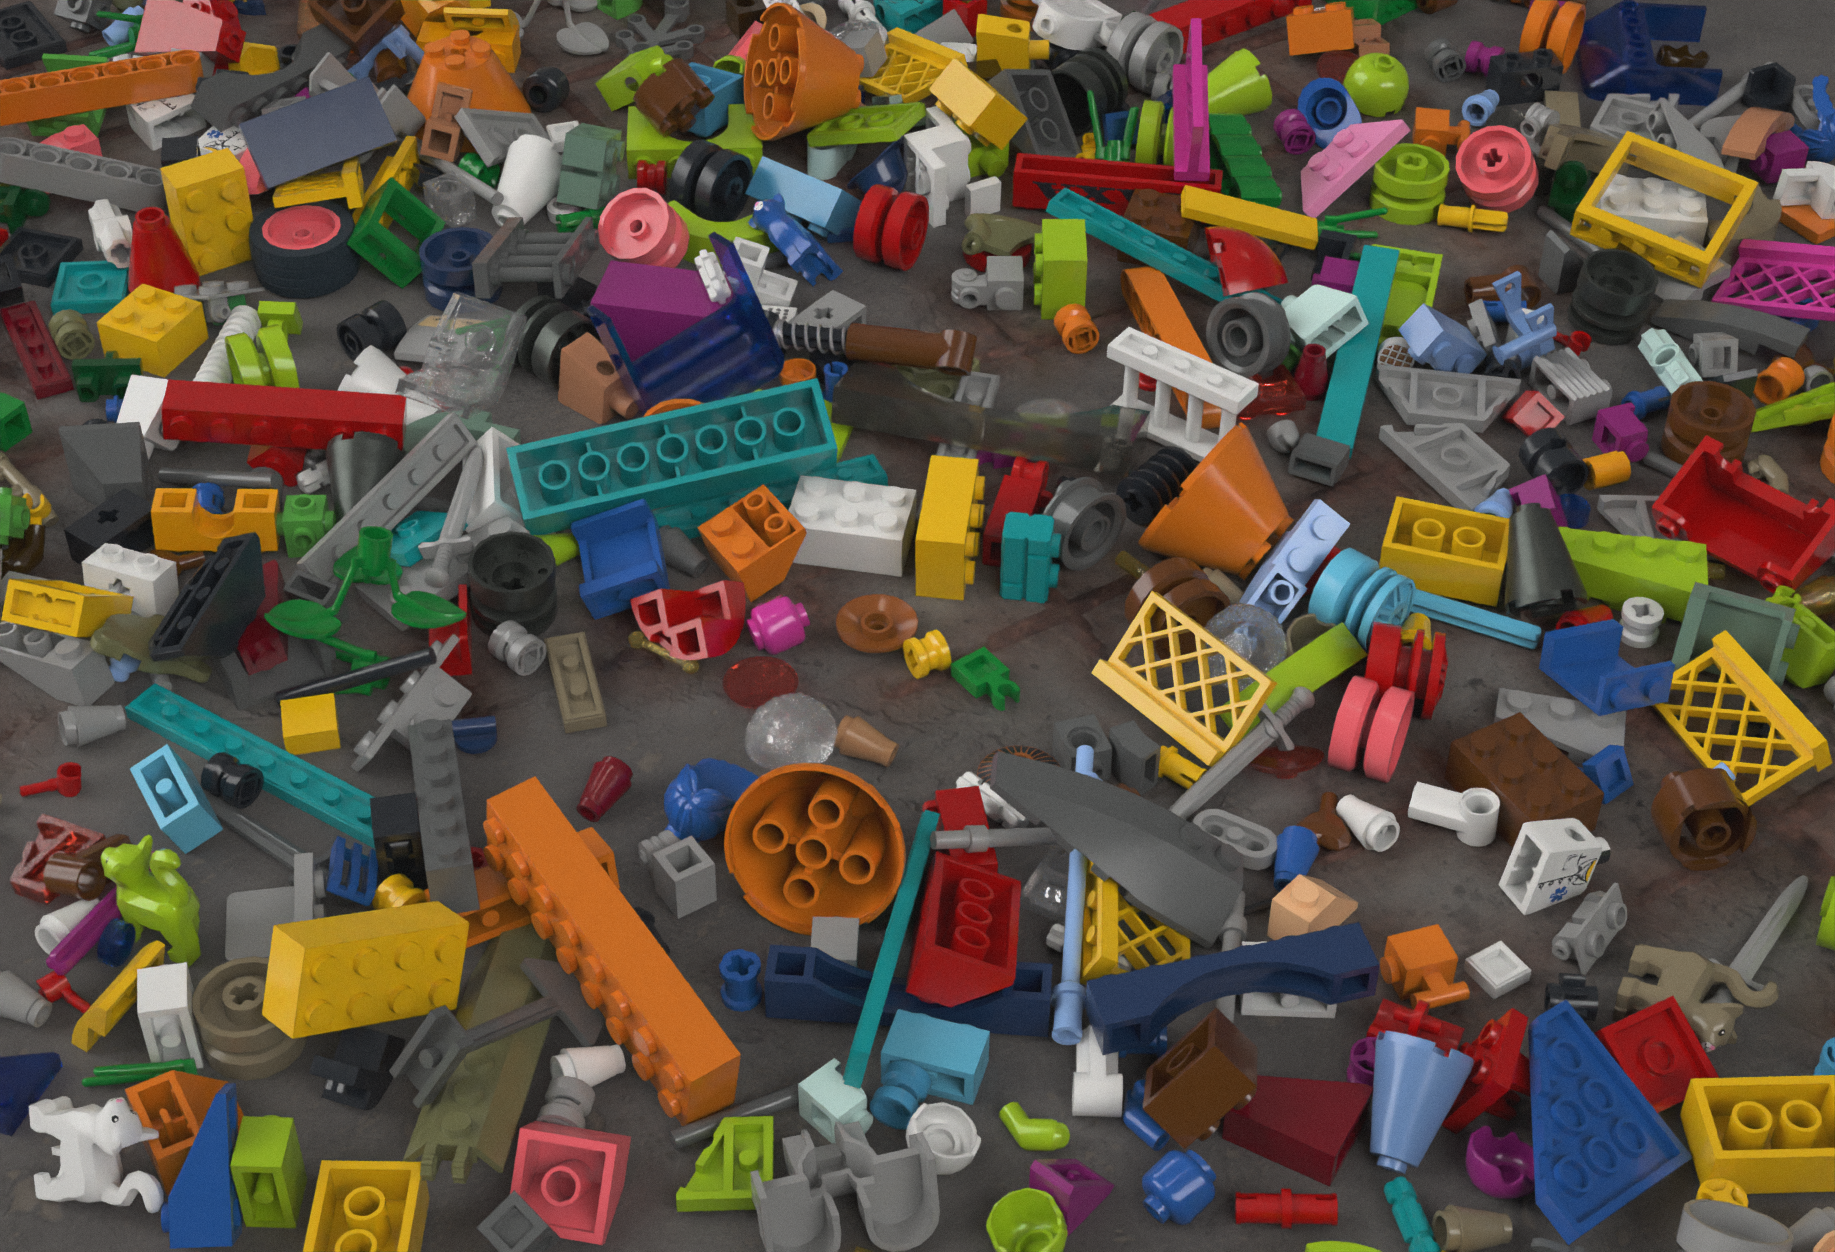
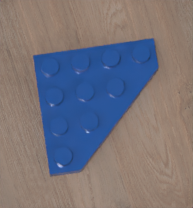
M1566 999L1539 1015L1528 1025L1535 1201L1561 1237L1570 1245L1683 1166L1693 1157Z

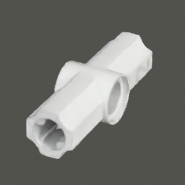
M108 199L96 200L94 206L88 210L96 249L98 252L102 251L107 262L115 264L117 268L129 267L132 242V228L128 215H122L119 207L110 203Z

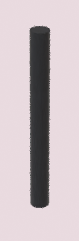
M430 647L289 688L276 693L277 703L280 706V700L336 693L437 663V656L434 649Z

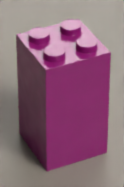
M611 260L590 302L592 320L598 323L604 332L605 347L626 366L724 379L729 364L734 365L736 361L737 342L741 325L740 314L744 308L745 294L743 291H739V276L724 274L731 290V296L726 298L725 304L720 305L718 301L712 302L710 300L699 271Z

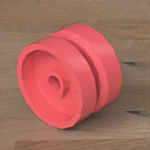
M1503 125L1484 127L1473 132L1461 144L1456 155L1457 174L1469 202L1476 205V208L1510 213L1524 206L1533 197L1538 186L1539 170L1526 137L1516 129Z
M632 188L618 194L607 204L600 216L598 225L600 244L615 261L675 268L687 252L690 238L687 224L659 193L648 188Z
M1355 675L1348 684L1335 718L1328 751V766L1350 772L1358 766L1364 754L1363 768L1366 777L1388 783L1395 772L1406 740L1414 707L1415 693L1392 686L1384 693L1378 706L1380 692L1377 681Z

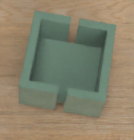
M581 123L565 134L562 165L575 168L574 172L561 171L557 202L598 210L605 203L609 202L613 195L618 194L620 175L616 174V162L622 161L625 151V142L620 141L621 130Z

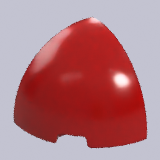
M1213 226L1204 228L1211 263L1217 262L1224 296L1289 283L1280 259L1258 237L1233 227Z
M722 580L694 591L661 588L630 599L636 621L648 640L659 643L670 652V656L682 660H704L727 653L739 639L745 621L746 598L744 582Z

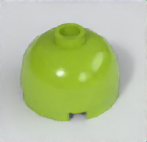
M1368 53L1354 61L1347 71L1342 85L1347 89L1359 112L1374 117H1385L1386 112L1395 110V114L1404 106L1408 95L1409 77L1404 65L1396 58L1383 53Z

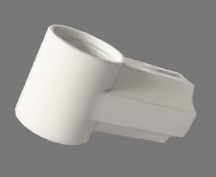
M1417 781L1409 804L1408 817L1456 830L1458 838L1467 845L1476 847L1486 846L1492 843L1496 836L1500 800L1494 792L1485 788H1470L1462 794Z
M1089 1025L1083 1030L1081 1041L1076 1044V1072H1073L1072 1116L1121 1118L1123 1076L1118 1073V1052L1102 1055L1092 1026Z

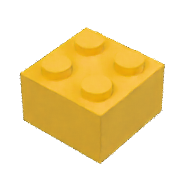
M955 57L929 88V91L938 98L935 105L948 116H952L960 128L969 135H973L986 147L993 143L1003 150L1028 119L988 82Z
M143 283L96 322L104 357L107 351H117L119 358H141L143 371L164 378L209 338L202 302Z

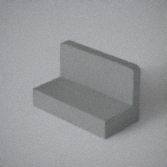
M955 9L915 33V35L938 44L942 42L971 44L974 41Z

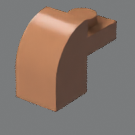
M444 82L438 83L432 115L426 121L420 154L454 162L458 158L465 136L454 117L461 108H470L473 90Z

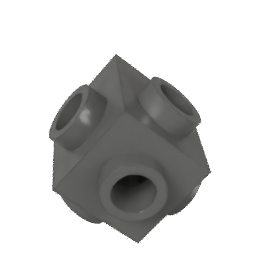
M58 0L54 15L71 23V28L81 32L89 33L90 28L103 31L108 18L98 17L96 13L97 11L110 12L112 1Z

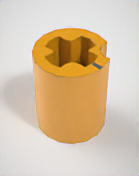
M1616 450L1582 459L1589 471L1587 481L1583 486L1589 491L1625 482L1630 478L1631 465L1623 451L1617 452Z

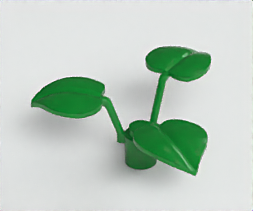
M367 526L359 531L358 545L344 553L333 565L334 575L344 582L331 607L326 609L321 604L308 600H290L273 607L269 613L264 614V618L276 629L294 637L303 639L329 637L341 629V621L334 616L338 614L351 583L361 582L376 585L390 584L393 598L397 601L391 607L392 615L400 622L412 627L439 628L466 618L467 613L449 601L428 592L411 591L406 595L403 594L398 584L403 570L396 563L395 559L390 558L393 533L383 527Z

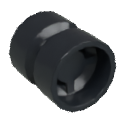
M380 300L365 308L362 314L356 313L337 324L336 331L342 349L354 362L360 353L370 345L381 351H389L398 346L407 333V328L399 311L390 302Z
M1550 427L1540 429L1532 433L1521 445L1518 456L1527 472L1533 478L1546 474L1560 499L1574 495L1587 481L1589 474L1587 465L1579 454L1573 450L1572 445L1564 434L1558 429Z

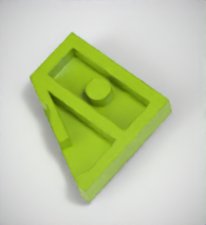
M773 1116L724 1117L713 1134L714 1140L712 1144L703 1150L696 1161V1171L685 1188L680 1187L676 1193L677 1212L756 1210L752 1201L750 1172L759 1170L762 1182L774 1179Z

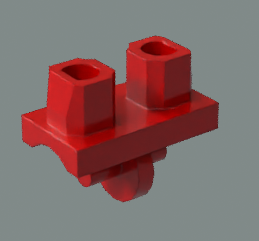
M1383 998L1366 1037H1377L1379 1031L1384 1034L1386 1031L1408 1034L1435 1042V1047L1444 1050L1445 1057H1449L1451 1048L1458 1050L1465 1028L1428 1015L1430 1003L1421 999L1413 1010Z

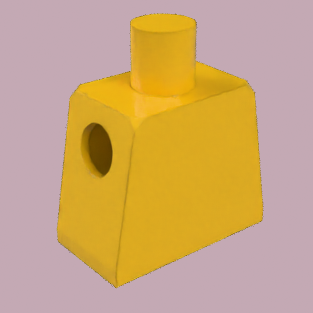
M978 14L976 29L977 61L997 59L1003 71L1004 69H1030L1031 60H1049V40H1031L1030 23L1028 21Z

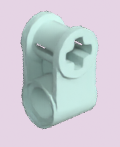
M807 142V174L819 180H828L835 177L846 162L852 159L857 144L809 147Z

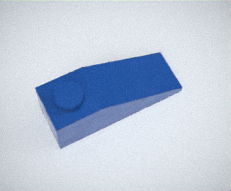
M226 1083L216 1093L170 1192L168 1201L162 1204L161 1227L163 1233H169L170 1249L233 1246L242 1234L241 1206L230 1168L238 1137L236 1083Z

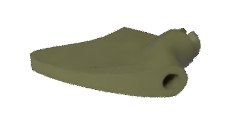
M974 213L969 215L964 222L969 232L965 235L964 240H962L961 248L965 254L971 256L982 251L997 256H1011L1019 248L1033 244L1035 233H1041L1042 226L1001 215Z

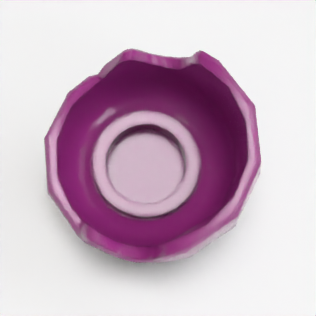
M1488 1125L1470 1134L1465 1165L1471 1182L1479 1191L1494 1198L1517 1199L1528 1196L1535 1190L1532 1146L1519 1140L1515 1132H1510L1505 1137H1495L1492 1135V1130Z

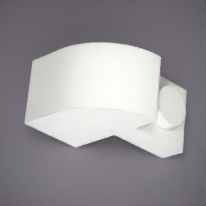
M1807 161L1805 168L1782 169L1773 199H1779L1781 206L1810 205L1821 219H1835V166L1823 162Z
M736 236L727 256L723 274L739 276V291H743L745 294L743 309L752 308L754 302L763 305L789 307L798 281L764 270L770 247Z

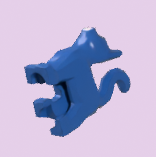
M776 194L773 199H764L755 203L753 216L748 221L749 225L755 230L767 233L772 243L788 259L789 265L797 273L800 271L812 286L816 284L815 278L821 273L832 281L843 272L818 240L801 224L787 216L785 201L781 194Z

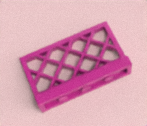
M1191 18L1185 64H1173L1174 180L1209 181L1207 65H1202L1201 18Z
M1743 239L1738 246L1739 259L1731 269L1729 278L1723 281L1711 302L1736 305L1771 315L1835 322V308H1830L1835 305V293L1824 298L1819 295L1835 288V247ZM1775 278L1783 279V280L1777 282V281L1775 280ZM1766 281L1770 284L1755 291L1750 288ZM1810 282H1819L1814 285L1810 284ZM1795 286H1803V289L1795 291L1788 295L1785 292V290H1788ZM1742 290L1745 292L1744 295L1736 298L1728 297ZM1775 294L1780 297L1769 302L1760 301ZM1810 297L1814 300L1806 305L1795 304Z

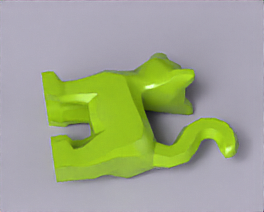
M149 834L143 837L138 845L123 843L118 847L106 848L101 855L104 876L116 883L117 906L125 920L119 927L120 936L137 943L141 938L143 925L149 929L160 931L173 946L167 952L170 960L175 963L187 962L189 968L201 956L197 935L200 928L198 913L200 901L192 888L188 886L186 880L175 870L182 864L177 853L170 849H160L151 854L153 838Z

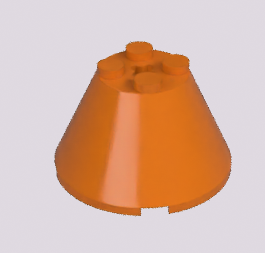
M778 2L770 5L760 17V21H765L760 33L752 34L744 72L746 114L753 116L755 126H751L752 132L756 137L765 141H775L843 116L850 109H857L861 102V91L858 89L860 74L864 68V58L861 54H856L851 47L792 5Z
M455 30L450 33V37L425 44L424 55L407 98L423 114L426 121L432 115L439 82L473 90L470 109L531 113V107L492 50L491 45L486 41L470 36V33L466 30ZM426 122L415 134L420 140H423ZM465 137L460 152L478 153L470 140Z
M1240 422L1239 427L1235 425L1181 484L1183 490L1179 495L1180 497H1175L1169 505H1164L1139 539L1138 545L1143 550L1171 558L1186 557L1197 565L1214 570L1219 569L1222 572L1239 576L1243 580L1249 576L1259 564V561L1265 554L1267 555L1295 520L1289 516L1288 510L1245 424Z
M797 763L779 767L762 775L751 783L738 798L731 810L725 829L724 851L727 867L730 874L734 873L737 882L745 892L743 898L753 909L770 922L799 934L811 936L813 916L859 918V925L865 922L870 923L891 903L903 878L906 849L901 826L895 813L873 785L852 772L819 763Z

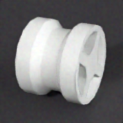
M1646 597L1629 598L1624 602L1621 610L1622 619L1619 621V624L1623 626L1621 641L1635 648L1651 647L1658 639V626L1661 625L1664 616L1663 608L1656 601Z

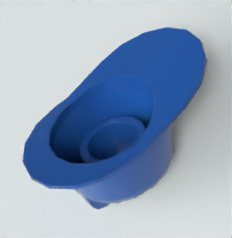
M1318 78L1309 82L1302 89L1298 98V110L1303 113L1307 123L1313 128L1316 135L1315 142L1320 148L1325 149L1338 132L1348 128L1351 124L1362 123L1357 106L1347 89L1339 81L1332 78Z

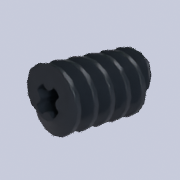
M1166 446L1160 449L1156 455L1151 456L1146 463L1140 465L1127 478L1123 479L1117 486L1116 494L1125 502L1126 517L1135 524H1147L1153 517L1157 516L1165 504L1169 505L1175 497L1179 498L1183 490L1181 484L1197 467L1194 459L1178 447Z

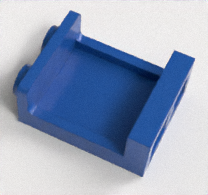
M645 499L626 503L570 524L571 532L579 544L585 583L579 584L580 597L595 620L632 608L630 599L661 588L670 589L658 521Z

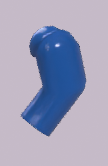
M1138 1080L1134 1083L1133 1089L1128 1090L1126 1093L1123 1120L1125 1125L1151 1149L1159 1151L1166 1145L1170 1135L1143 1110L1146 1080Z

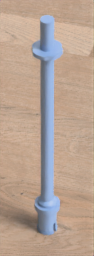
M1088 745L1079 746L1076 753L1075 772L1101 780L1093 772L1094 749ZM1077 849L1070 852L1061 983L1052 988L1050 1001L1052 1006L1055 1007L1052 1038L1055 1042L1062 1045H1075L1081 1041L1083 1034L1082 1014L1083 1009L1086 1008L1087 989L1080 985L1087 858Z

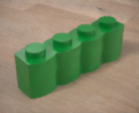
M1209 113L1210 169L1223 170L1222 194L1274 208L1279 207L1282 201L1281 188L1277 186L1272 178L1271 167L1267 165L1262 157L1261 146L1257 144L1252 135L1251 125L1247 123L1241 113Z

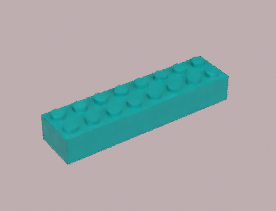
M818 378L506 448L524 527L531 535H543L571 529L570 524L574 521L640 499H645L650 509L653 510L836 468L838 452Z

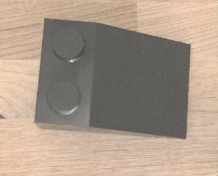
M1004 69L988 81L994 89L1028 118L1011 139L1023 153L1073 158L1081 153L1050 69Z

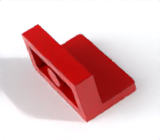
M467 584L458 585L459 608L467 613L466 618L447 626L429 628V647L436 640L443 644L452 634L460 639L439 667L449 676L472 674V618Z

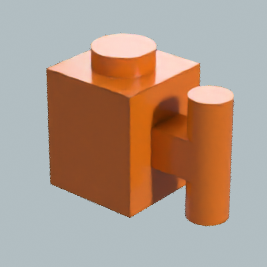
M1416 107L1412 144L1431 147L1445 156L1447 144L1457 145L1459 151L1461 144L1471 135V124L1467 120H1461L1457 126H1449L1450 110Z
M1439 924L1387 936L1384 957L1380 959L1381 974L1387 984L1393 985L1401 1001L1410 999L1413 1010L1420 999L1429 1002V1009L1470 998V991L1465 981L1453 983L1458 956Z

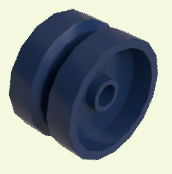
M469 227L448 228L432 234L423 241L419 248L425 297L432 307L450 313H469L489 307L499 299L503 291L502 285L491 298H476L472 262L493 238L490 233Z

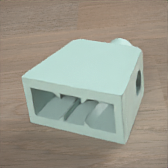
M1318 284L1311 286L1299 297L1294 295L1287 296L1281 303L1290 327V342L1301 353H1303L1306 345L1319 344L1326 349L1325 355L1327 358L1369 324L1357 296Z

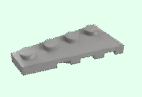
M506 515L462 537L470 536L474 547H476L480 541L493 534L509 531L530 533ZM470 553L456 555L452 558L448 570L450 581L441 588L431 586L425 578L426 571L433 566L435 558H423L411 567L401 566L403 573L401 579L398 580L400 591L405 595L411 591H423L437 595L447 601L459 594V584H467V588L470 586L468 574ZM363 582L356 586L361 599L403 632L410 627L397 620L391 613V607L397 601L393 598L390 584L376 585Z

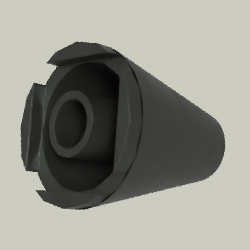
M360 431L354 432V438L342 440L343 434H340L328 441L326 459L337 523L406 456L404 448L402 451L397 449L398 442L379 433Z
M1527 503L1516 508L1517 513L1509 517L1505 610L1507 617L1521 619L1520 611H1531L1533 618H1539L1577 609V600L1587 604V591L1550 509L1541 508L1540 503Z

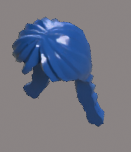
M1821 74L1815 77L1812 82L1814 88L1813 102L1815 103L1820 120L1818 130L1806 129L1803 131L1795 123L1789 130L1809 147L1807 160L1828 163L1835 159V109L1830 101V96L1826 92L1829 78Z

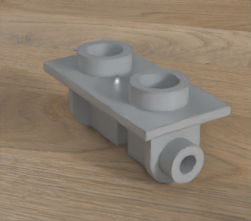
M1614 883L1607 893L1596 891L1587 894L1583 903L1572 915L1573 923L1567 922L1552 940V953L1560 960L1568 958L1578 960L1581 974L1586 975L1595 961L1603 955L1606 947L1617 932L1625 926L1627 907L1623 903L1618 883Z

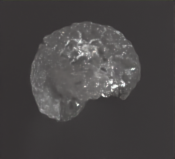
M1236 602L1217 613L1204 627L1265 674L1283 662L1287 655L1288 643L1285 633L1282 631L1283 625L1278 623V619L1272 616L1269 611H1265L1261 607ZM1206 643L1207 649L1213 648ZM1222 654L1208 657L1210 678L1227 674L1225 657ZM1236 666L1237 672L1243 671L1238 666ZM1252 677L1239 679V690H1244L1256 680ZM1228 682L1218 684L1219 686L1228 688Z
M801 692L773 697L765 705L758 707L756 713L752 716L751 722L748 723L744 739L746 744L745 751L749 754L750 761H754L757 765L767 769H777L797 763L822 764L832 752L838 730L835 728V719L831 716V711L823 703L811 698L809 695L804 696Z

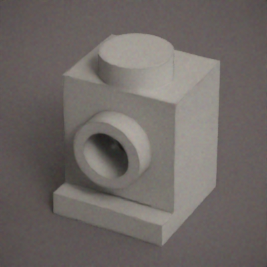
M1723 332L1694 333L1693 344L1689 347V362L1701 378L1735 373L1738 368L1739 339Z

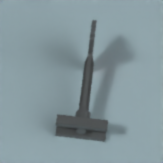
M524 958L520 968L544 998L466 1031L446 1005L431 1010L389 1072L394 1078L404 1074L407 1075L419 1091L412 1101L419 1109L434 1101L459 1064L470 1052L554 1016L561 1018L583 1047H592L606 1018L598 1008L592 1009L587 1004L581 992V983L573 973L567 974L559 962Z

